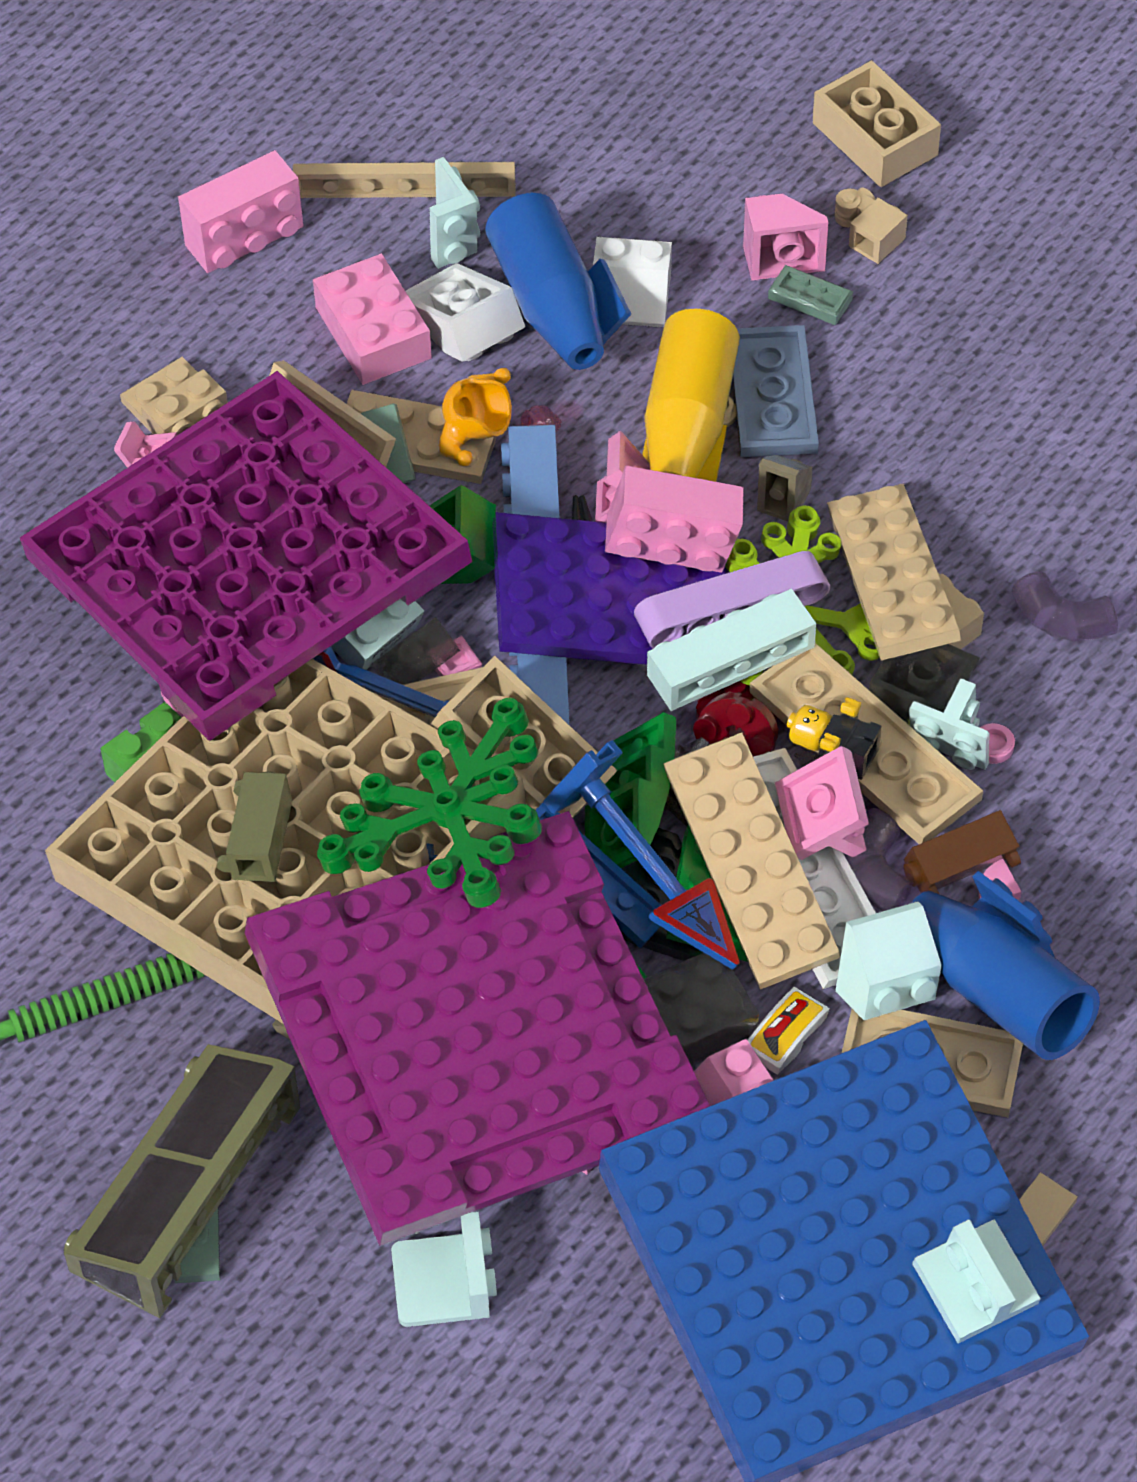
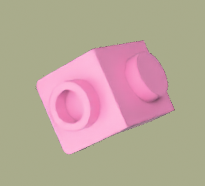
M127 422L114 447V451L128 468L178 434L174 432L145 435L136 422Z

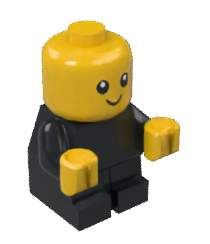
M846 697L844 699L845 703L843 702L840 707V711L843 713L841 715L834 714L831 716V714L810 705H803L797 713H791L787 721V727L790 728L789 737L791 742L812 751L819 750L818 755L821 757L840 746L851 750L857 777L860 780L863 779L879 751L882 726L874 722L869 724L858 719L861 702Z

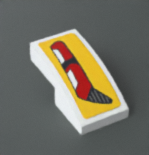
M793 987L763 1019L748 1039V1042L764 1067L778 1075L799 1054L803 1042L825 1021L830 1008Z

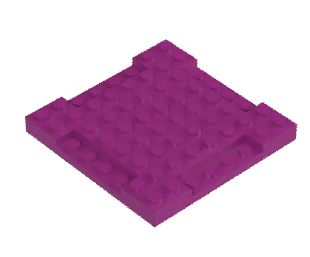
M278 371L20 537L27 559L70 602L76 600L159 684L162 694L208 741H211L275 697L274 684L399 599L410 605L472 562L468 540Z
M569 811L540 820L542 832L532 842L517 844L511 841L515 854L508 863L495 865L489 859L479 857L482 867L487 868L496 875L501 888L499 899L490 906L477 908L468 903L462 888L466 875L463 864L456 873V881L451 886L442 889L432 885L427 873L429 865L333 897L330 891L317 894L248 917L246 920L245 936L379 1246L599 1166L601 1150L710 1107L677 1035L670 1036L602 894L604 886L602 878ZM507 832L498 834V835H505V836L509 837L508 834H507Z

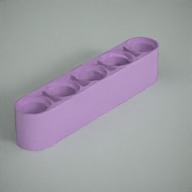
M801 551L650 596L635 607L634 616L650 647L654 649L662 642H671L689 634L698 626L712 624L725 618L735 610H744L760 603L769 595L780 594L789 589L795 592L804 606L813 604L828 594L830 584L814 555L810 551Z

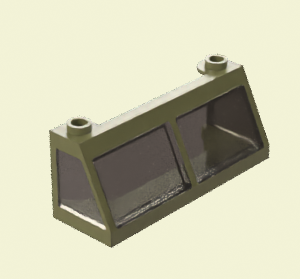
M210 1044L206 1046L199 1057H193L186 1067L183 1081L80 1230L75 1229L69 1235L64 1246V1256L69 1272L161 1318L172 1301L171 1297L165 1295V1290L170 1285L172 1279L178 1281L182 1275L180 1263L269 1130L277 1133L281 1127L280 1121L290 1124L301 1108L295 1067L280 1059Z

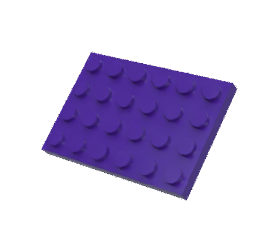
M495 512L492 525L499 652L647 665V652L653 648L650 647L634 616L635 607L650 596L730 572L726 567H724L722 573L702 571L682 565L663 564L658 561L605 552L607 523Z

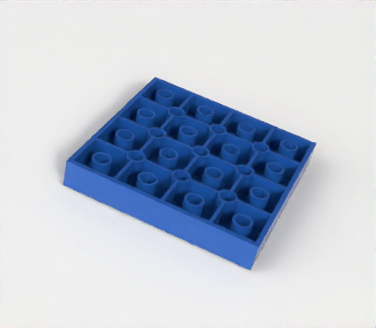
M926 1020L601 1150L598 1169L744 1482H779L1080 1353L1089 1338L1079 1315ZM995 1219L1041 1299L1037 1305L958 1344L912 1263L914 1258L946 1243L953 1227L970 1220L973 1227L977 1228Z

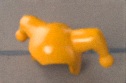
M500 368L495 373L471 375L455 382L448 389L442 403V413L445 420L439 440V450L442 456L457 460L460 466L467 467L472 463L473 456L470 451L461 450V447L468 440L497 437L504 434L507 430L512 412L510 394L504 385L511 379V373L507 368Z

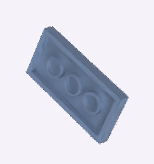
M805 326L737 328L740 341L732 381L737 414L740 457L818 454L819 442Z

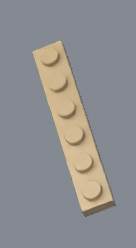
M448 162L451 167L455 166L458 169L463 184L468 190H473L477 197L515 196V162ZM435 163L293 164V172L299 180L300 198L436 197Z

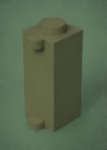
M268 771L261 773L244 772L243 779L235 782L233 790L239 797L226 855L218 857L216 866L220 871L231 872L233 880L275 882L292 804L286 774Z

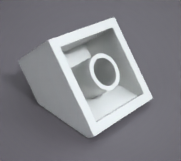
M597 237L593 265L599 258L606 261L631 312V316L623 324L664 327L671 278L672 242Z

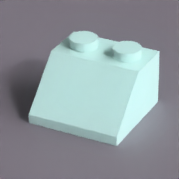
M919 902L846 922L836 992L863 1020L936 999L941 962L924 908Z

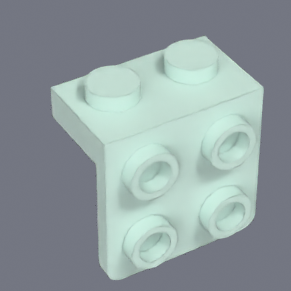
M444 157L435 160L436 205L429 207L431 260L438 269L450 263H459L465 257L477 253V238L480 237V229L477 223V211L480 210V204L477 195L473 190L466 188L458 169L455 166L451 167Z
M471 1212L461 1216L462 1234L398 1241L393 1244L391 1251L398 1320L402 1326L411 1327L490 1318L488 1297L497 1296L494 1268L485 1269L484 1256L492 1255L489 1228L480 1229L479 1212Z

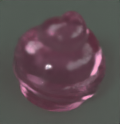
M534 405L529 410L524 411L521 416V426L555 425V433L560 429L562 423L557 414L545 405Z

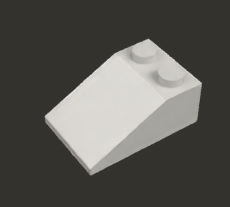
M458 263L405 291L429 328L430 338L444 353L462 362L478 358L482 355L483 350L494 344L509 341L513 338L514 333L525 328L512 287Z

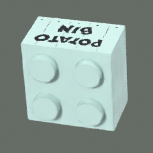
M399 599L334 643L331 647L348 665L367 670L417 628L424 610L416 601L407 605Z

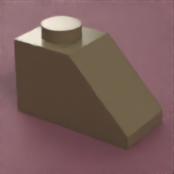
M779 455L762 458L759 463L757 511L788 521L790 513L797 507L803 506L811 490L813 467L803 464L799 460L788 459Z

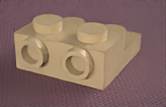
M180 357L120 394L121 402L153 435L174 432L179 435L228 403L226 391L204 369L197 372L183 357Z

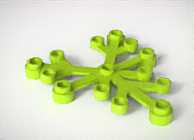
M806 505L797 507L789 515L787 532L793 538L792 547L785 540L786 529L780 523L769 522L765 524L761 534V543L766 548L772 549L779 558L801 551H810L817 562L820 563L824 560L837 558L842 545L839 536L834 533H824L818 538L817 545L808 550L809 541L817 536L820 517L815 509ZM771 533H772V534H776V535H778L779 537H778V538H772V537H770L768 534H771ZM737 539L725 564L729 572L760 564L757 560L758 553L753 543L747 539ZM824 544H830L834 548H826ZM861 603L845 612L809 605L804 606L816 624L841 628L856 645L858 654L863 659L874 661L880 657L877 649H869L865 646L871 644L876 647ZM816 628L815 643L853 676L855 663L851 656L845 651L835 650ZM763 671L740 681L750 685V682L760 676Z

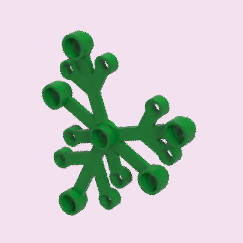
M504 698L495 704L492 712L493 724L471 757L464 743L466 741V734L459 721H447L439 727L438 735L443 747L449 749L459 775L452 785L449 786L444 774L446 765L441 753L436 750H430L421 754L417 764L422 776L429 780L434 794L393 785L391 780L381 773H373L366 776L361 782L359 794L368 811L382 812L392 807L394 803L419 809L391 820L368 815L361 804L347 805L340 812V819L345 830L351 833L362 832L346 839L337 834L324 837L320 841L317 850V857L323 870L329 874L343 873L353 865L356 859L362 871H374L383 864V856L399 834L434 821L439 826L449 829L454 844L445 858L437 859L428 866L427 873L432 885L440 889L451 886L456 881V873L463 864L466 875L462 888L468 903L477 908L487 907L495 903L501 895L500 885L496 875L487 868L482 867L479 857L489 859L495 865L506 864L512 860L515 854L511 841L517 844H526L535 840L542 832V824L536 810L526 804H516L509 809L478 803L495 795L508 794L514 791L518 786V779L512 766L519 763L526 764L532 762L538 756V748L534 738L530 735H520L511 741L510 750L492 757L504 737L516 736L528 727L529 719L523 704L514 698ZM489 776V781L472 787L475 781ZM470 819L505 827L509 837L497 835L488 841L470 837L464 821Z

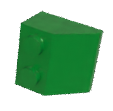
M460 485L429 505L468 540L472 558L470 564L440 584L473 583L495 569L492 525L496 512L495 504L465 486Z

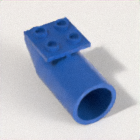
M525 193L506 200L491 213L485 229L488 240L510 287L513 289L525 319L572 369L582 370L595 365L604 354L603 345L631 316V312L606 261L599 258L587 271L554 201L550 197L541 193Z
M979 871L972 877L981 898L973 906L932 891H925L916 896L911 903L919 902L924 908L941 962L940 973L951 988L1042 1059L1053 1060L1060 1058L1074 1049L1083 1040L1097 1017L1100 1006L1099 993L1092 985L1055 958L1050 946L1053 942L1052 938L1043 929L1040 922L1043 917L1032 903L1024 900L1022 903L1019 902L1001 880L995 878L991 881Z

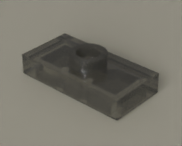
M435 617L370 665L379 676L405 685L420 681L461 650Z

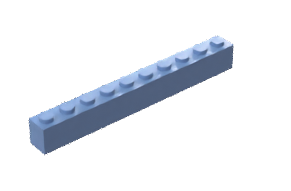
M555 425L508 427L509 442L501 443L502 466H510V473H502L503 497H511V504H503L504 513L560 518ZM509 653V656H517L518 665H509L510 670L570 725L566 657Z

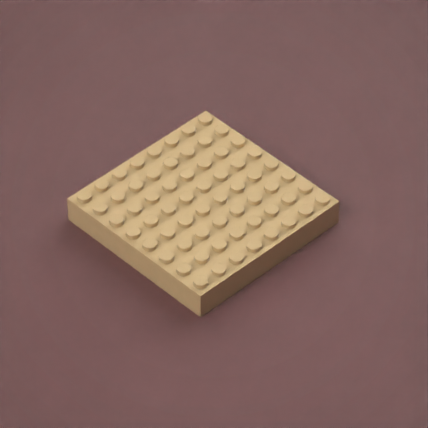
M313 659L274 684L275 697L211 741H208L183 716L45 850L56 882L281 1023L283 1021L245 936L247 918L330 891L333 897L429 865L431 863L426 843L434 844V855L438 856L433 861L445 858L454 844L449 829L443 828L436 822L431 821L399 834L383 856V864L374 871H362L356 859L353 865L343 873L329 874L323 870L317 857V850L320 841L324 837L337 834L346 839L362 832L351 833L345 830L340 819V812L347 805L361 804L368 815L391 820L419 809L394 803L392 807L382 812L368 811L359 794L361 782L366 776L373 773H381L388 777L393 785L434 794L429 780L422 776L417 764L419 756L430 750H436L441 753L446 765L444 774L449 786L452 785L459 773L449 749L443 747L436 728ZM466 746L471 757L475 750ZM268 771L286 774L292 796V804L275 882L233 880L231 872L220 871L216 865L218 857L226 855L239 797L233 791L235 782L243 779L244 772L261 773ZM516 774L518 786L511 793L498 794L478 803L509 809L516 804L527 805L523 778ZM489 776L475 781L472 787L489 781ZM470 819L464 821L470 837L488 841L490 837L506 832L505 827Z

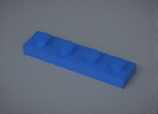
M544 803L536 809L540 820L560 814L559 812L552 814ZM580 832L604 883L602 894L619 929L639 948H642L661 928V926L649 919V914L654 909L660 907L661 904Z

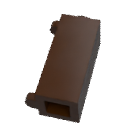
M999 810L912 847L903 859L905 862L903 869L912 887L917 886L920 893L932 891L939 894L938 889L973 875L977 871L980 872L987 869L1001 859L1007 860L1012 868L1020 865L1021 859L1017 852L1020 846L1002 811Z

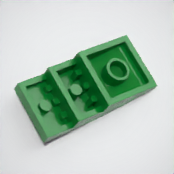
M664 712L613 740L623 753L612 764L617 771L605 784L611 791L609 796L649 845L659 827L670 788V780L665 771L664 763L674 760L676 717ZM586 805L585 836L620 868L637 861L636 857L596 808L591 809L589 805Z

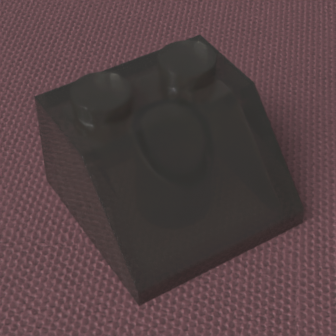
M946 644L886 659L870 681L869 691L910 726L909 709L913 701L944 713L960 679L969 680L979 663L980 657Z

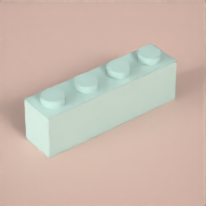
M792 589L780 594H772L744 610H735L719 621L707 626H698L687 635L671 642L665 641L658 644L654 649L647 652V676L670 711H673L815 648L816 622Z

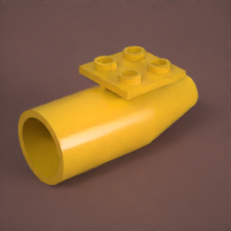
M685 309L672 314L664 324L644 418L646 439L642 455L649 462L650 470L717 482L727 432V425H723L740 341L739 332L735 325L719 313L706 309Z

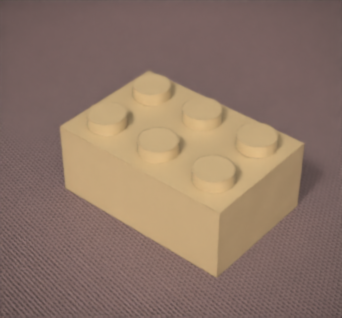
M872 60L814 92L813 124L878 186L883 187L938 156L941 124Z

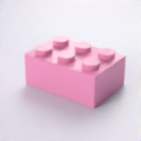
M276 150L178 196L185 246L207 273L218 268H226L234 260L250 252H259L267 244L281 237H290L303 227L298 177Z
M382 253L313 279L316 309L362 385L432 359L430 330Z
M625 466L607 513L605 552L619 554L624 557H635L658 561L663 564H676L697 568L702 571L722 573L743 525L744 487Z

